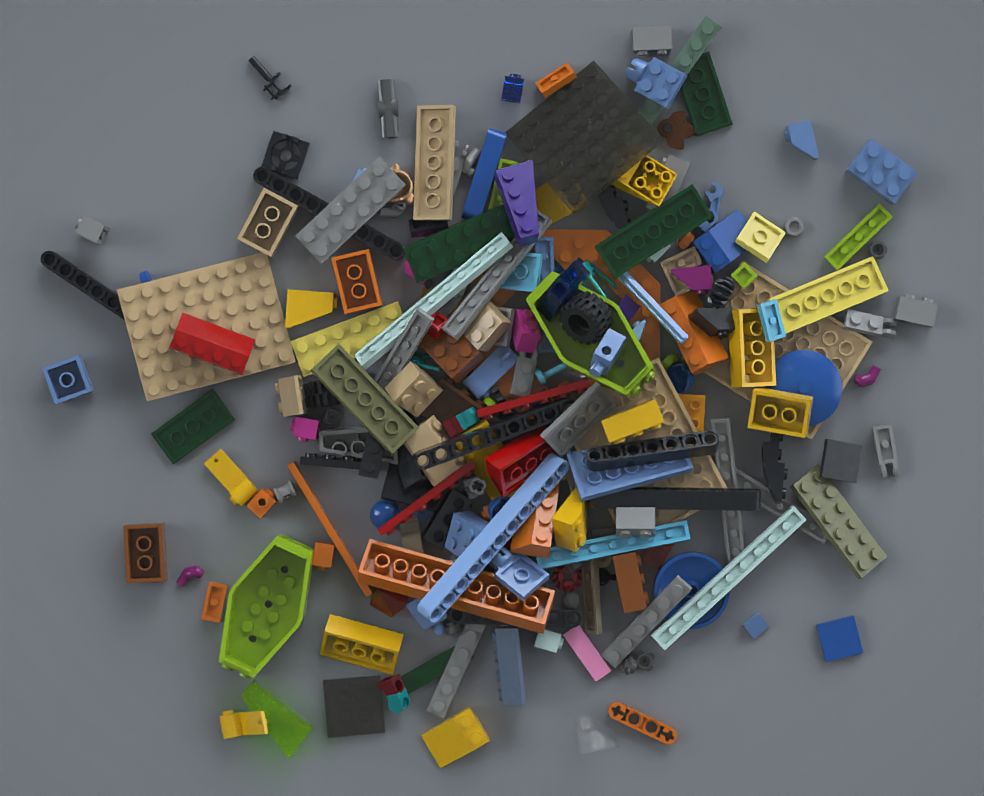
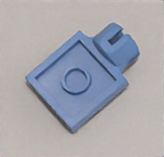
M655 57L650 62H645L640 58L633 59L630 64L634 65V68L637 70L635 71L628 67L626 76L637 84L634 91L669 109L687 75Z
M504 547L499 550L501 553H497L489 562V565L497 570L494 578L522 601L545 583L550 575L526 555L512 554Z

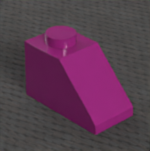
M710 266L671 269L672 275L691 291H696L697 294H706L709 289H712Z

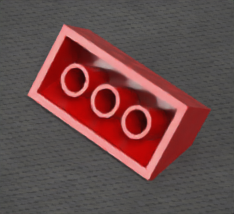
M182 312L169 349L242 376L255 339Z
M550 424L521 434L485 458L487 473L502 497L521 487L549 454L555 453L558 455L540 436Z

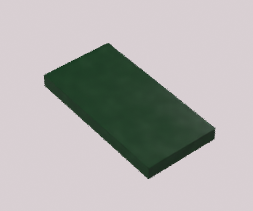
M705 52L687 75L680 88L692 126L696 130V137L733 125L710 52Z
M212 389L152 432L151 435L174 465L236 419L215 390Z

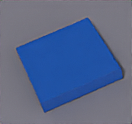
M854 615L816 624L825 662L863 653Z

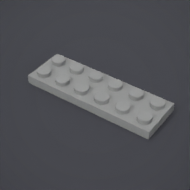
M378 157L311 220L296 237L323 264L406 184L381 157Z

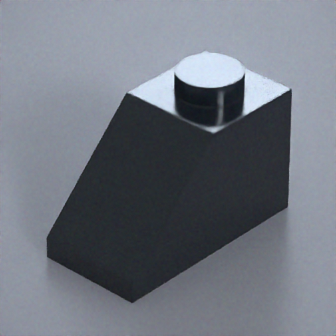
M731 307L697 308L688 315L689 319L709 336L725 338L735 330Z

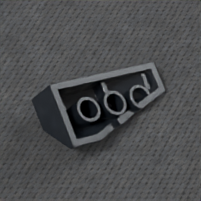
M403 410L418 425L413 415L407 410ZM403 443L397 449L399 474L404 489L418 490L432 486L425 473L412 463V455Z

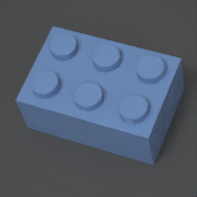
M872 138L867 141L846 170L847 173L891 205L896 203L918 173Z

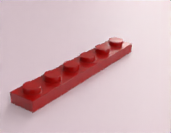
M589 378L477 409L476 411L478 418L483 417V420L495 417L494 413L502 412V415L513 412L512 408L518 406L521 409L531 407L532 402L539 401V404L549 402L550 397L557 396L558 399L569 396L568 392L576 390V393L585 392L587 387L591 385Z
M471 460L378 528L381 535L386 533L389 536L397 530L395 527L400 522L405 524L412 519L411 514L417 510L420 513L428 507L426 504L428 501L433 499L435 502L443 496L442 491L448 487L451 490L459 484L457 481L459 478L464 476L466 479L474 473V463Z

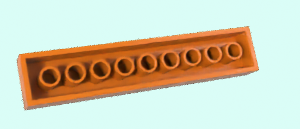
M369 539L358 570V582L422 600L454 562ZM482 570L450 607L544 634L553 605L555 590L540 586L522 601L494 578V573Z

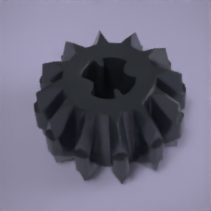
M719 276L709 294L708 303L716 308L726 307L736 287V283L727 276Z

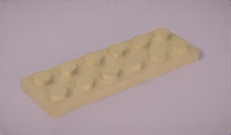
M455 105L417 106L413 220L415 221L452 220Z

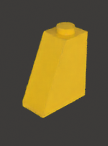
M288 289L285 328H293L334 313V309L338 307V297H335V293Z

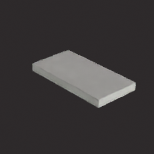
M595 382L540 436L562 457L617 403Z

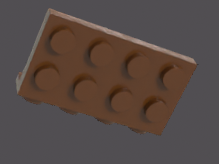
M445 376L444 379L440 377L437 381L443 391L421 415L426 419L434 415L447 433L442 422L473 406L477 410L484 408L486 404L478 398L476 401L469 397L471 393L462 387L460 390L453 386L455 382ZM494 413L495 417L486 420L489 424L500 421L502 416L499 413Z

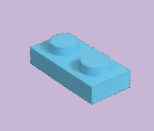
M777 299L757 304L766 342L786 337Z

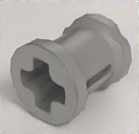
M291 480L279 488H273L280 503H283V500L293 495L295 497L298 496Z

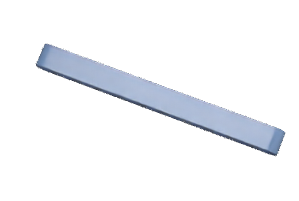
M555 453L549 454L420 601L417 611L431 622H437L566 475L570 466L569 462Z

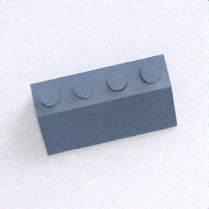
M517 626L495 627V632H492L493 644L497 643L494 659L495 663L499 662V670H496L497 682L501 681L502 688L498 689L499 701L503 700V705H526L519 629Z

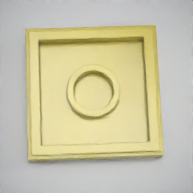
M753 212L736 238L735 243L767 263L786 232L756 212Z

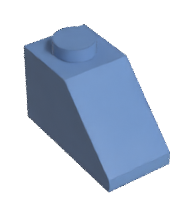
M811 121L787 125L784 131L786 142L789 141L790 146L813 160L818 159L819 155Z

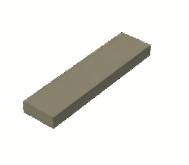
M598 559L583 561L585 565L581 567L585 633L598 635L602 634Z

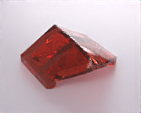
M375 587L370 605L389 617H394L395 614L404 609L409 596Z

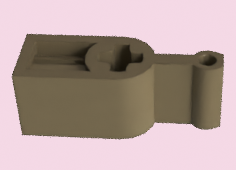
M413 514L411 515L412 519L405 524L399 523L403 548L425 554L418 516Z

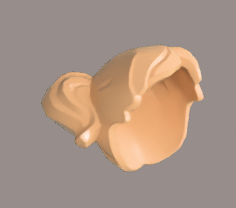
M396 163L391 169L406 186L390 202L404 201L406 205H413V182L406 172L399 170V165Z

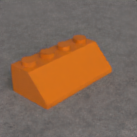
M696 291L675 296L659 304L688 335V339L684 343H679L677 340L676 342L693 375L697 376L730 359L720 338L709 336L689 319L688 315L694 310L704 308Z
M560 482L513 534L511 553L541 558L549 557L553 534L552 517L556 513Z

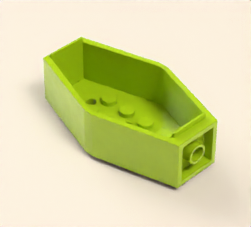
M554 271L526 298L528 305L559 359L568 368L629 399L632 396L635 398L642 391L641 386L645 382L647 384L650 383L656 376V370L620 307L613 301ZM562 286L572 296L581 291L584 293L588 291L591 294H596L599 298L601 297L605 304L607 303L613 317L610 329L626 337L618 359L624 361L622 367H618L616 362L608 375L601 374L599 377L591 375L589 372L591 369L590 363L604 335L596 343L590 345L581 344L577 340H573L570 335L568 336L566 330L562 327L563 324L560 322L559 314L545 302L555 287Z
M280 533L232 586L228 595L219 662L222 663L223 668L229 671L235 669L240 672V676L246 679L254 678L302 624L306 615L313 568V548ZM282 566L288 567L287 573L281 571ZM270 600L272 607H266L265 602ZM251 635L256 636L255 642L249 640Z

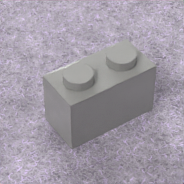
M671 26L633 27V53H637V56L649 55V52H656V55H667L668 51L672 50Z
M87 216L79 218L75 225L77 229L75 233L100 245L103 244L110 230L109 227Z
M904 294L903 297L899 296L897 299L893 319L926 327H934L938 304H934L933 299L923 298L921 301L916 300L914 295Z
M616 507L617 536L621 538H631L632 536L650 538L655 536V507Z

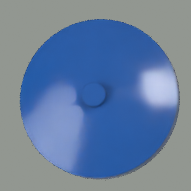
M796 350L781 356L775 361L776 386H764V388L813 396L809 426L825 421L834 413L842 396V381L837 368L827 357L811 350Z
M684 552L668 559L655 576L653 598L655 599L677 575L690 585L692 589L664 618L668 620L723 569L722 566L710 556L699 552ZM730 591L689 629L705 627L718 619L727 606Z

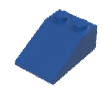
M739 209L692 242L706 264L711 267L713 274L747 251L735 243L736 238L747 223Z

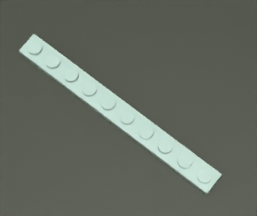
M502 232L359 350L354 356L360 365L366 370L393 348L416 309L421 308L431 316L513 248L507 237Z
M792 505L651 636L666 650L806 521L805 517Z

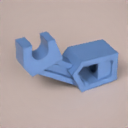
M716 182L712 184L716 189L715 193H710L708 190L704 192L709 202H711L709 211L714 218L711 223L705 221L698 226L704 233L718 221L723 191Z

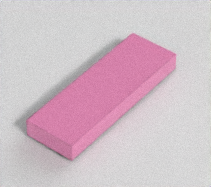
M580 625L569 629L563 634L595 681L611 672V669Z

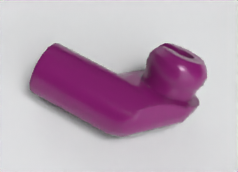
M872 365L867 375H856L854 383L859 387L872 385L881 369Z
M196 565L186 567L176 583L185 587L189 578L196 577L199 579L203 576L204 571Z

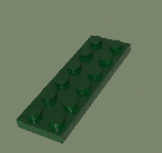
M691 184L661 203L659 207L653 208L594 247L616 279L709 220L713 215L694 185Z
M501 204L407 245L402 249L416 283L419 284L464 264L501 232L510 242L514 239L515 235L504 205Z

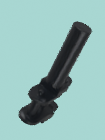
M254 56L248 60L259 74L269 82L268 85H264L263 91L267 90L272 96L271 100L278 99L277 96L279 94L282 96L292 87L289 84L287 88L280 89L275 84V80L281 75L280 72L272 77ZM272 85L278 90L276 94L270 89Z

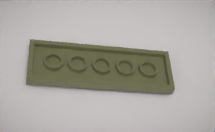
M340 344L335 346L310 370L390 455L419 429L412 419Z
M818 464L792 484L790 488L859 580L882 562L887 555L833 482L828 478L819 477L821 466Z

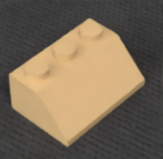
M433 415L417 425L419 429L404 442V445L413 456L419 450L451 438ZM454 445V450L458 452V449ZM442 448L436 451L437 458H442L445 454ZM421 455L418 458L417 462L419 465L426 463V456ZM461 456L422 471L431 484L436 486L457 471L466 461Z

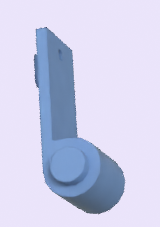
M499 346L463 384L478 399L481 397L485 399L491 393L490 388L516 363L517 355L509 347Z

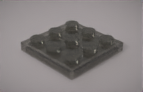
M380 675L323 680L328 738L385 733L382 690L379 691L376 685L381 681Z

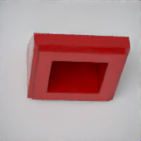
M435 312L431 315L434 321L427 334L438 340L444 333L442 327L448 319L439 312Z

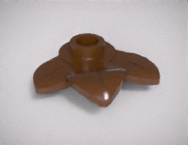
M674 112L669 119H663L658 124V133L666 138L667 144L671 148L677 150L684 149L683 139H687L696 133L695 128L690 123L685 122L686 112ZM665 125H670L671 130L669 132L664 130Z

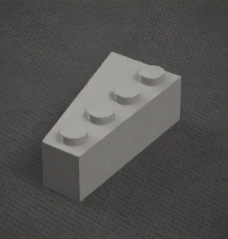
M364 426L320 429V451L362 458L368 431ZM384 449L382 461L398 465L397 450L390 455Z

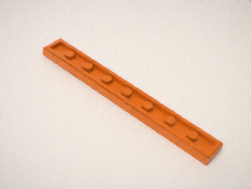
M296 462L288 464L287 467L364 595L368 597L373 593L370 585L358 582L359 567Z

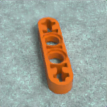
M618 701L612 702L608 707V713L613 719L664 744L670 745L677 740V732L674 728ZM618 705L620 706V710L624 713L626 712V709H628L629 711L625 716V720L621 719L623 718V715L620 713L613 715L614 711L611 710L612 707L616 708ZM633 713L639 715L640 718L636 724H631L628 720L629 716ZM654 722L657 725L656 730L648 732L646 730L647 723ZM660 726L664 727L662 728V731L668 733L669 730L672 731L671 734L674 736L673 739L669 738L668 740H665V735L661 733L659 737L656 736L660 730Z

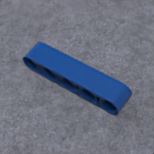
M491 128L488 129L461 218L469 219L483 213L507 133Z

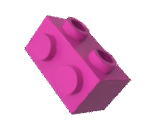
M516 309L514 314L512 337L516 351L535 353L537 344L542 340L539 322L534 313L528 309Z
M296 416V419L292 420L290 431H293L292 436H297L296 440L309 442L310 439L317 440L322 420Z

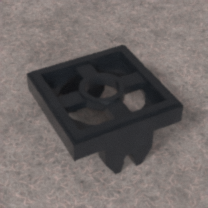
M273 131L261 167L298 180L310 143L288 134ZM287 141L285 148L281 150L274 148L277 143ZM293 143L299 148L300 157L293 154L291 150ZM283 150L291 152V158L287 161L282 160L280 157ZM271 154L279 157V167L273 163ZM290 161L298 162L293 168L285 169L286 163Z

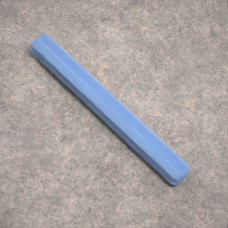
M628 272L618 277L626 288L679 343H684L688 339V335Z

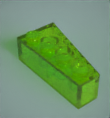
M255 679L240 696L251 711L264 710L265 719L268 720L266 723L268 733L288 758L292 756L314 727L312 723Z

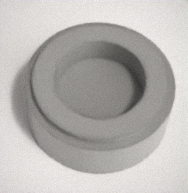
M797 217L788 219L784 225L785 232L792 237L799 236L804 230L803 221Z

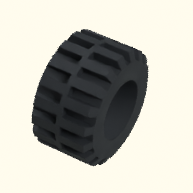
M588 291L576 293L561 308L559 313L560 322L563 324L562 327L566 330L568 336L570 335L573 340H577L581 344L585 343L586 345L596 343L612 327L613 321L612 312L608 309L607 303L605 304L601 297L599 298L596 294H591Z
M320 380L303 384L306 408L314 409L342 404Z

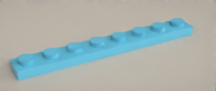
M687 520L655 526V536L650 538H641L640 536L621 538L615 534L586 540L585 544L577 552L558 546L550 547L548 558L536 557V560L542 569H548L689 541L691 538Z

